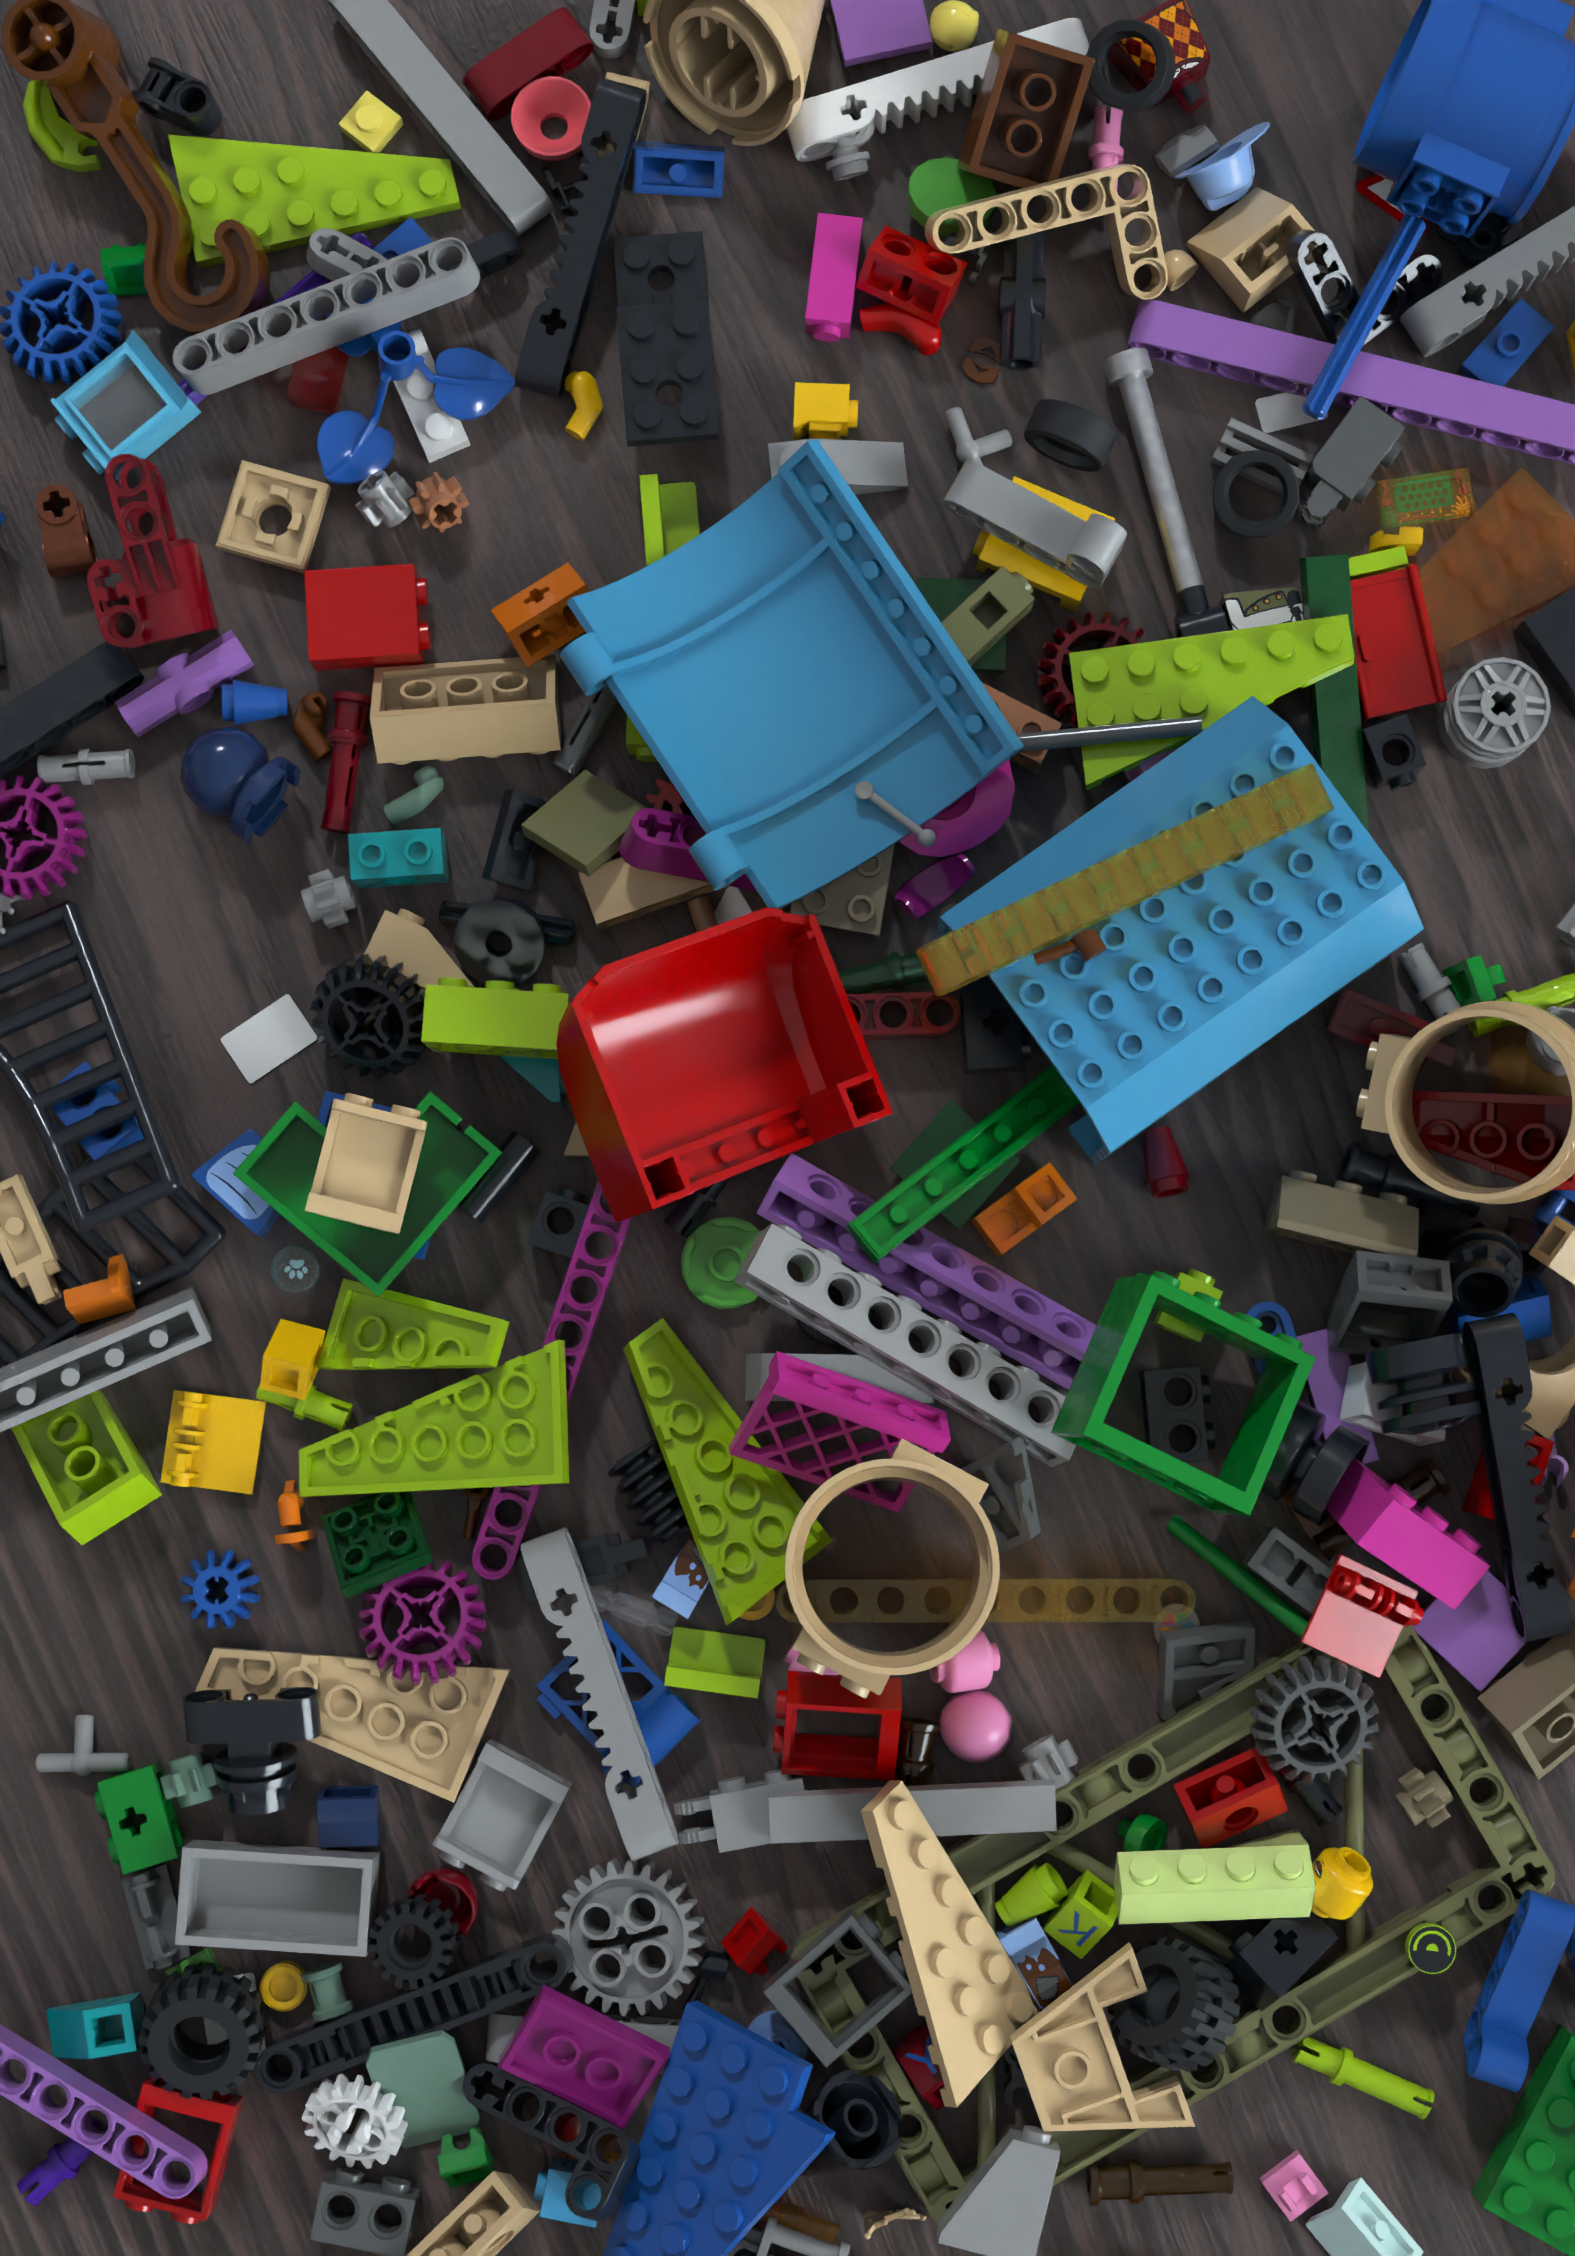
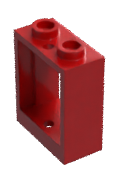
M788 1671L787 1689L777 1690L775 1718L784 1719V1725L774 1726L773 1754H782L781 1774L895 1780L902 1712V1678L889 1677L881 1695L870 1691L865 1699L841 1686L840 1681L843 1676L840 1674H823L822 1676L816 1672ZM797 1709L879 1714L877 1738L796 1733Z
M149 2076L142 2084L136 2109L153 2118L155 2109L158 2107L221 2124L203 2194L191 2191L180 2199H171L161 2195L120 2169L113 2198L125 2200V2206L135 2211L151 2212L155 2208L171 2212L172 2219L186 2224H197L199 2220L206 2221L216 2206L243 2096L231 2093L221 2096L218 2090L213 2093L212 2099L201 2100L200 2093H193L191 2099L181 2097L182 2090L174 2087L171 2093L163 2089L164 2080L161 2077L154 2081ZM132 2135L131 2146L133 2150L143 2156L147 2141L141 2136Z

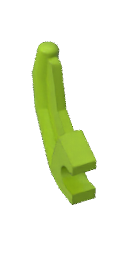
M30 81L27 85L23 101V110L29 134L48 159L59 167L77 172L101 170L100 160L97 155H82V151L86 147L99 146L98 141L76 132L71 124L60 118L49 89L34 81Z

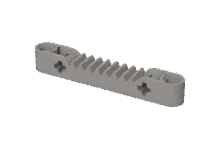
M1575 206L1429 294L1405 311L1399 320L1423 357H1429L1476 329L1485 320L1487 312L1490 309L1494 311L1498 309L1504 298L1508 301L1513 300L1519 289L1526 292L1534 280L1540 283L1544 281L1549 271H1552L1554 274L1557 273L1565 261L1568 264L1575 261Z
M563 1527L521 1543L522 1556L541 1611L547 1620L555 1625L563 1626L556 1633L557 1638L571 1639L572 1643L562 1652L564 1656H577L578 1662L569 1669L570 1674L583 1675L585 1678L575 1689L578 1693H590L591 1698L582 1705L583 1711L597 1712L598 1716L588 1725L590 1729H603L604 1735L595 1742V1745L599 1748L610 1749L611 1753L601 1761L603 1766H613L606 1777V1794L630 1858L635 1861L679 1844L673 1818L568 1529ZM563 1590L567 1594L577 1596L578 1602L571 1606L572 1614H569L567 1610H559L557 1608V1602L563 1599ZM627 1770H629L632 1777L640 1775L643 1785L636 1788L638 1795L634 1797L631 1790L623 1791L621 1788V1782L627 1779Z

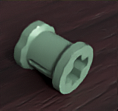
M341 1961L325 1963L301 1973L302 1981L309 1985L315 2006V2011L312 2013L314 2022L340 2016L354 2008L353 2001L346 1997L339 1973L343 1969Z

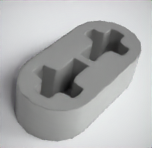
M594 0L589 32L590 40L594 44V51L600 57L616 59L628 50L633 32L637 0H619L618 7H612V0ZM609 21H615L617 36L613 37L612 43H605L602 34L607 33Z
M325 228L317 230L311 235L306 254L309 266L332 281L387 260L380 253L345 234Z

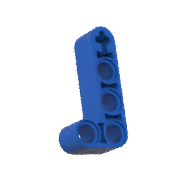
M1526 1890L1523 1893L1469 2017L1464 2033L1463 2047L1468 2077L1512 2092L1520 2090L1529 2064L1526 2038L1571 1938L1575 1925V1905L1532 1890Z

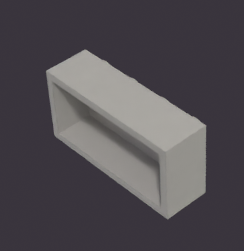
M192 1840L182 1847L175 1945L366 1957L369 1954L367 1945L373 1939L368 1937L376 1920L381 1851Z

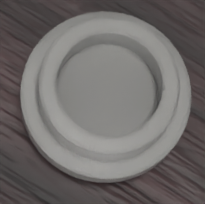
M852 145L833 151V160L825 163L827 171H832L834 181H841L869 172L867 161L870 160V155L868 151L859 152L858 145Z

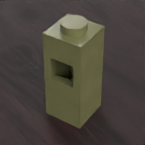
M1002 566L941 622L970 666L980 659L1032 610L1035 600L1031 595L1033 588L1021 574L1015 571L1011 575Z

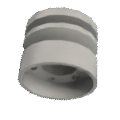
M1505 657L1483 660L1468 669L1447 694L1448 700L1445 703H1441L1437 722L1442 742L1450 754L1462 763L1481 769L1501 767L1520 756L1526 748L1537 740L1547 726L1551 709L1548 688L1539 674L1522 661ZM1501 702L1506 709L1497 716L1491 708Z

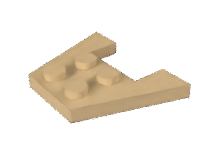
M1130 1942L1010 2035L1044 2132L1195 2127L1177 2076L1131 2091L1103 2011L1104 2007L1148 1992Z

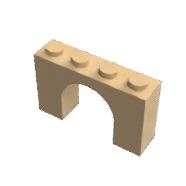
M1555 1216L1531 1249L1529 1255L1563 1277L1575 1291V1227L1560 1217ZM1575 1332L1568 1343L1557 1353L1541 1360L1528 1361L1533 1388L1532 1398L1525 1410L1531 1413L1532 1418L1526 1421L1525 1424L1547 1439L1566 1422L1570 1409L1575 1404ZM1468 1365L1451 1372L1462 1382H1471ZM1507 1379L1502 1380L1503 1385L1509 1384ZM1502 1388L1495 1390L1498 1395L1502 1394Z

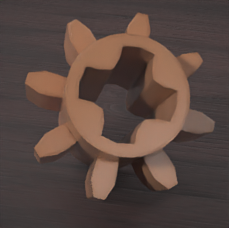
M434 472L432 477L415 483L417 486L416 497L409 499L408 503L414 513L417 514L416 518L423 529L432 524L439 529L440 533H444L445 529L454 526L456 523H462L461 508L469 506V502L464 493L461 492L462 487L454 476L446 482L443 478L439 477L437 472Z

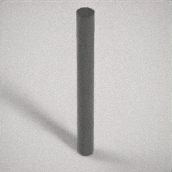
M1201 716L1020 733L1016 735L1024 745V748L1019 752L1194 736L1202 732Z

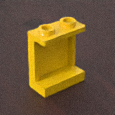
M1013 477L1012 481L1085 521L1088 520L1091 514L1103 515L1115 521V518L1018 477ZM981 530L972 554L979 556L976 570L985 573L987 568L997 571L1004 566L1011 575L1016 571L1032 587L1061 598L1059 606L1076 613L1087 588L1086 585Z

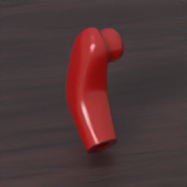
M888 302L860 308V318L864 332L898 333L916 346L919 353L927 356L933 355L939 350L942 339V331L939 325L933 324Z

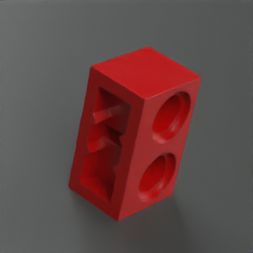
M885 225L867 251L855 288L938 325L954 301L967 262L948 253L938 251L924 242Z

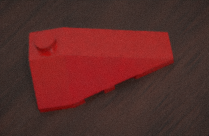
M1413 1090L1412 1110L1417 1132L1425 1148L1524 1184L1540 1174L1561 1149L1571 1123L1572 1095ZM1575 1173L1553 1190L1575 1191Z

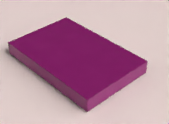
M543 1985L500 2055L497 2067L624 2130L667 2062L670 2055V2047Z

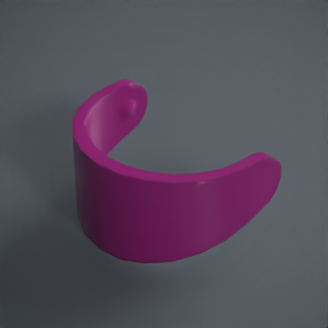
M954 854L930 864L908 879L896 891L895 899L911 920L915 921L940 905L961 888L974 875V866L965 855Z

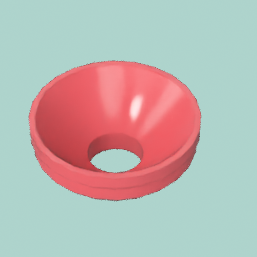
M553 76L536 79L527 84L514 100L511 109V122L514 134L520 145L536 158L548 161L567 159L581 150L582 135L591 102L582 88L571 80ZM558 117L568 125L567 132L559 139H548L541 132L542 125L546 120Z

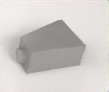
M1025 2125L1023 2131L1010 2128L939 2219L936 2228L938 2243L985 2256H1036L1061 2153L1057 2140L1051 2139L1052 2133L1044 2132L1042 2128Z

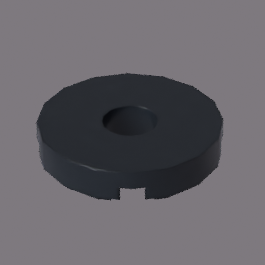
M488 896L474 902L461 915L453 935L454 951L462 969L476 981L483 984L491 980L507 981L517 985L526 981L541 964L545 953V928L538 914L524 902L514 898L510 900L508 898H500V896ZM494 931L506 933L512 940V948L508 951L495 950L489 944L488 935Z

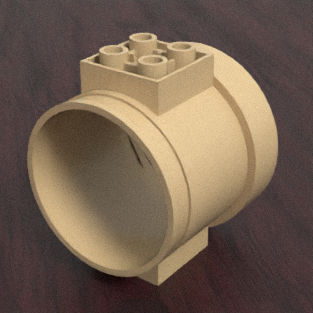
M1510 1001L1478 1002L1449 1012L1427 1025L1413 1038L1396 1034H1380L1379 1042H1371L1366 1060V1070L1372 1071L1369 1090L1362 1088L1360 1092L1356 1116L1363 1118L1362 1129L1389 1134L1394 1148L1402 1161L1419 1179L1430 1187L1459 1199L1486 1204H1510L1530 1200L1545 1194L1564 1183L1575 1173V1030L1561 1018L1546 1010L1524 1003ZM1493 1017L1520 1024L1541 1037L1561 1061L1568 1076L1572 1094L1571 1123L1566 1139L1558 1154L1533 1179L1524 1184L1510 1187L1480 1186L1460 1179L1444 1169L1430 1155L1422 1143L1415 1126L1412 1110V1094L1416 1075L1432 1047L1441 1038L1459 1026L1479 1019Z
M904 1439L899 1441L890 1459H878L854 1465L823 1483L806 1501L797 1515L790 1532L785 1555V1577L789 1598L794 1612L803 1626L792 1648L800 1653L797 1662L822 1676L826 1668L835 1671L843 1676L840 1681L841 1686L866 1699L870 1691L881 1695L890 1675H906L928 1670L951 1659L965 1648L981 1630L989 1616L997 1594L1000 1577V1560L996 1537L987 1515L979 1504L989 1484ZM883 1480L900 1481L916 1485L942 1500L953 1511L964 1528L972 1555V1578L969 1592L963 1607L952 1623L932 1640L911 1649L894 1652H880L861 1648L835 1634L814 1610L806 1592L803 1579V1554L806 1540L812 1525L824 1508L836 1497L853 1487Z

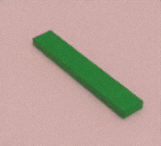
M1052 1065L853 1219L845 1229L873 1263L876 1264L1069 1113L1080 1102Z

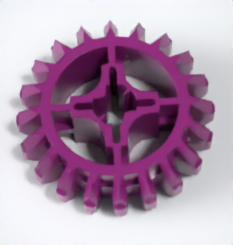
M23 775L17 776L14 789L5 779L0 780V818L10 809L19 806L18 812L13 819L0 822V840L6 844L5 858L9 860L6 870L0 867V888L2 887L3 895L10 899L19 890L22 898L31 900L34 895L35 886L41 895L48 896L51 891L50 881H53L61 888L66 886V880L60 874L65 869L72 874L78 873L79 868L70 862L72 856L78 858L86 856V851L75 845V842L88 838V833L84 829L74 828L84 821V816L81 812L71 811L76 804L75 800L69 795L61 798L62 788L56 784L46 789V783L40 777H36L29 786L27 778ZM42 806L49 808L55 817L58 828L57 839L43 833L42 822L44 818L40 816ZM30 832L40 841L24 840L20 844L8 834L18 836L19 834L26 835ZM43 853L51 854L42 865L24 872V869L30 868L33 859L37 855Z
M445 1561L441 1564L438 1571H435L434 1562L423 1566V1569H416L376 1586L380 1594L366 1592L363 1596L365 1603L372 1607L360 1610L358 1614L360 1621L369 1624L359 1630L361 1640L371 1641L365 1648L366 1654L369 1658L381 1655L376 1663L381 1672L388 1670L394 1665L392 1676L396 1681L404 1678L409 1670L413 1685L420 1684L422 1673L428 1672L432 1684H437L439 1682L437 1670L445 1667L447 1674L450 1677H454L457 1675V1671L453 1661L458 1659L465 1665H469L472 1661L465 1647L480 1649L482 1646L481 1639L472 1633H480L486 1630V1621L477 1618V1616L486 1611L483 1601H473L480 1593L479 1588L476 1584L465 1586L468 1575L464 1570L457 1572L451 1577L453 1569L451 1562ZM418 1588H435L440 1590L439 1592L434 1590L427 1597L421 1599L413 1598L407 1594V1592ZM452 1599L458 1603L461 1609L460 1624L454 1637L447 1633L446 1627L441 1624L442 1618L448 1612L447 1605ZM394 1605L404 1619L402 1625L397 1630L398 1637L390 1643L385 1635V1621L391 1606ZM410 1611L416 1616L423 1613L424 1618L425 1614L429 1613L434 1629L430 1626L422 1628L421 1624L420 1628L417 1629ZM425 1642L432 1643L439 1648L435 1652L423 1655L405 1652L407 1649L412 1651L417 1645Z

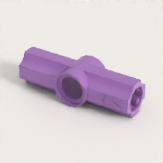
M229 630L192 654L182 653L169 659L155 672L156 677L121 697L115 704L134 734L139 738L177 713L186 714L200 708L213 697L214 690L219 688L221 684H225L244 671H247L254 664L234 632Z

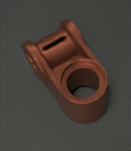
M61 484L49 485L38 494L36 499V510L42 533V548L48 572L51 578L87 572L97 562V556L88 529L84 507L68 487ZM65 502L68 507L63 508V516L57 518L54 513L59 510L58 504Z

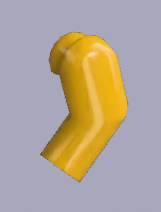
M573 371L566 377L564 386L565 390L569 391L571 396H573L577 408L566 425L565 431L577 440L584 441L603 409V402L596 379L586 371Z

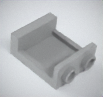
M491 1738L484 1746L477 1759V1764L432 1845L440 1849L438 1856L447 1863L458 1868H463L467 1864L482 1872L480 1879L489 1886L500 1891H505L507 1886L516 1890L573 1783Z

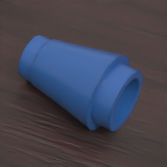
M233 680V684H221L223 721H234L236 726L278 716H287L286 688Z

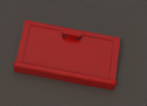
M1412 563L1407 568L1351 580L1358 690L1365 720L1439 702L1445 703L1448 700L1417 565Z

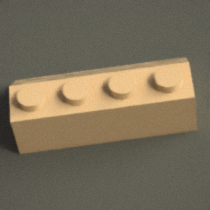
M556 654L547 655L528 668L520 657L374 668L370 722L377 764L393 763L404 765L412 761L435 759L452 761L457 758L475 756L496 758L504 754L515 753L539 755L549 751L561 750V718Z

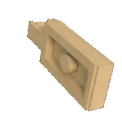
M17 1174L0 1182V1253L11 1278L16 1279L21 1288L30 1285L37 1303L47 1305L62 1298L53 1274L61 1271L57 1261L59 1258L22 1175Z

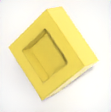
M368 90L365 91L339 122L341 132L364 150L372 153H380L404 125L400 115Z

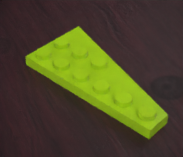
M168 134L181 196L191 218V241L199 268L225 263L214 241L216 228L225 220H235L252 228L260 238L265 252L269 253L309 244L311 235L323 228L333 229L348 235L405 222L410 217L414 220L462 209L450 159Z
M556 1340L544 1345V1348L528 1355L518 1356L505 1362L504 1365L481 1375L471 1376L417 1399L412 1404L401 1409L389 1411L375 1417V1420L354 1429L344 1430L300 1449V1497L570 1483L565 1341Z

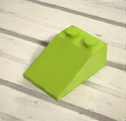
M101 1389L11 1428L59 1525L81 1545L86 1544L162 1496L146 1462Z

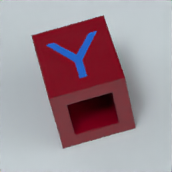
M925 2025L907 2034L903 2043L892 2052L920 2095L939 2111L944 2107L940 2089L944 2088L945 2085L939 2065L932 2064L928 2050L932 2040L928 2026Z

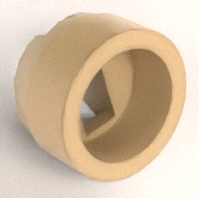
M1173 249L1164 254L1168 272L1167 287L1171 291L1180 288L1195 274L1199 267L1194 259L1183 250Z

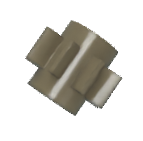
M1415 1767L1397 1779L1404 1790L1396 1794L1394 1798L1414 1826L1425 1821L1427 1826L1433 1829L1451 1817L1445 1806L1454 1801V1798L1435 1770L1424 1776L1421 1770Z

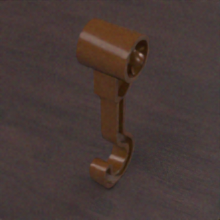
M17 0L7 12L2 26V47L7 60L19 74L49 89L76 132L100 143L144 212L147 220L144 285L153 307L170 324L194 334L262 309L270 288V262L256 232L235 220L221 222L214 233L215 244L225 261V275L221 285L214 292L206 296H196L190 289L187 282V265L192 245L191 218L183 198L137 127L136 115L139 104L118 73L120 67V46L114 31L102 19L70 0Z

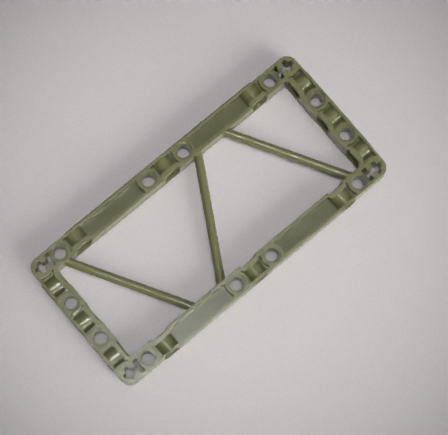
M1412 1625L1402 1627L1384 1669L1396 1688L1392 1692L1420 1740L1429 1746L1443 1768L1444 1772L1440 1774L1468 1822L1479 1831L1492 1852L1489 1856L1491 1861L1446 1886L1449 1891L1420 1908L1412 1906L1366 1934L1364 1901L1353 1916L1346 1919V1946L1313 1964L1277 2001L1262 2012L1252 2001L1244 2005L1246 2010L1239 2013V2017L1233 2018L1232 2025L1236 2029L1233 2037L1227 2035L1224 2041L1227 2047L1221 2054L1216 2052L1212 2054L1213 2066L1209 2072L1203 2075H1196L1182 2069L1176 2072L1148 2061L1126 2074L1131 2091L1177 2076L1189 2107L1419 1972L1420 1970L1410 1962L1405 1951L1406 1938L1415 1926L1427 1922L1442 1926L1452 1935L1456 1949H1458L1476 1935L1514 1914L1526 1890L1546 1895L1552 1889L1555 1882V1872L1551 1862L1536 1839V1834L1434 1658ZM1299 1642L1258 1665L1253 1671L1238 1680L1220 1687L1216 1693L1204 1700L1200 1699L1179 1711L1175 1717L1160 1722L1076 1771L1073 1780L1055 1790L1056 1802H1065L1071 1809L1068 1820L1063 1824L1057 1825V1831L966 1835L944 1848L971 1895L977 1893V1905L994 1933L996 1934L995 1882L1046 1852L1082 1874L1089 1870L1114 1890L1115 1870L1065 1841L1250 1734L1249 1726L1257 1722V1720H1254L1250 1715L1249 1708L1263 1704L1255 1696V1689L1269 1690L1271 1686L1266 1680V1674H1272L1277 1679L1282 1676L1281 1662H1287L1295 1669L1297 1668L1299 1655L1306 1656L1311 1664H1313L1318 1654L1324 1655L1330 1661V1664L1336 1658L1316 1648L1313 1649L1303 1642ZM1344 1662L1347 1665V1670L1355 1669L1362 1676L1361 1669ZM1327 1688L1311 1689L1308 1693L1311 1696H1315ZM1437 1694L1441 1700V1710L1435 1717L1426 1719L1421 1712L1423 1699L1428 1695ZM1293 1701L1288 1706L1285 1713L1292 1709ZM1361 1748L1358 1754L1362 1758V1765L1354 1764L1352 1761L1345 1764L1347 1768V1777L1344 1776L1345 1847L1357 1851L1364 1857L1363 1749ZM1137 1754H1146L1150 1756L1152 1762L1149 1773L1140 1778L1130 1776L1127 1770L1130 1759ZM1478 1778H1487L1490 1785L1488 1795L1483 1800L1473 1801L1470 1796L1471 1784ZM1527 1863L1535 1867L1531 1871L1534 1879L1530 1882L1522 1878L1525 1875L1523 1866ZM1503 1876L1507 1877L1512 1881L1508 1884L1515 1890L1514 1893H1512L1510 1887L1504 1881L1501 1880ZM887 1882L874 1889L861 1900L802 1933L796 1938L792 1946L791 1959L850 1908L858 1917L866 1913L883 1933V1936L878 1940L883 1947L902 1937L897 1917L890 1916L886 1898L891 1896ZM1495 1885L1498 1891L1495 1903L1490 1907L1480 1908L1478 1904L1480 1890L1486 1886ZM1201 1921L1167 1923L1228 1960L1234 1955L1228 1948L1234 1941ZM842 1937L834 1943L835 1948L841 1954L835 1956L833 1947H830L821 1955L820 1965L814 1966L811 1963L797 1975L817 2018L832 2036L869 2005L867 2000H863L858 1993L847 1968L871 1954L861 1942L855 1944L848 1943ZM1279 2007H1293L1295 2017L1288 2026L1277 2027L1273 2025V2015ZM878 2022L868 2031L873 2037L870 2047L863 2051H856L849 2047L839 2057L847 2070H856L854 2073L866 2077L871 2074L879 2078L893 2093L901 2110V2116L913 2115L920 2121L918 2130L913 2134L903 2135L898 2132V2139L901 2138L894 2155L919 2198L923 2200L937 2225L939 2219L947 2210L946 2205L956 2199L996 2147V2063L977 2084V2162L962 2170L961 2167L957 2168L952 2160L937 2124L913 2082L910 2084L896 2056L892 2052L894 2048ZM1152 2128L1052 2131L1051 2139L1057 2140L1061 2150L1053 2186Z

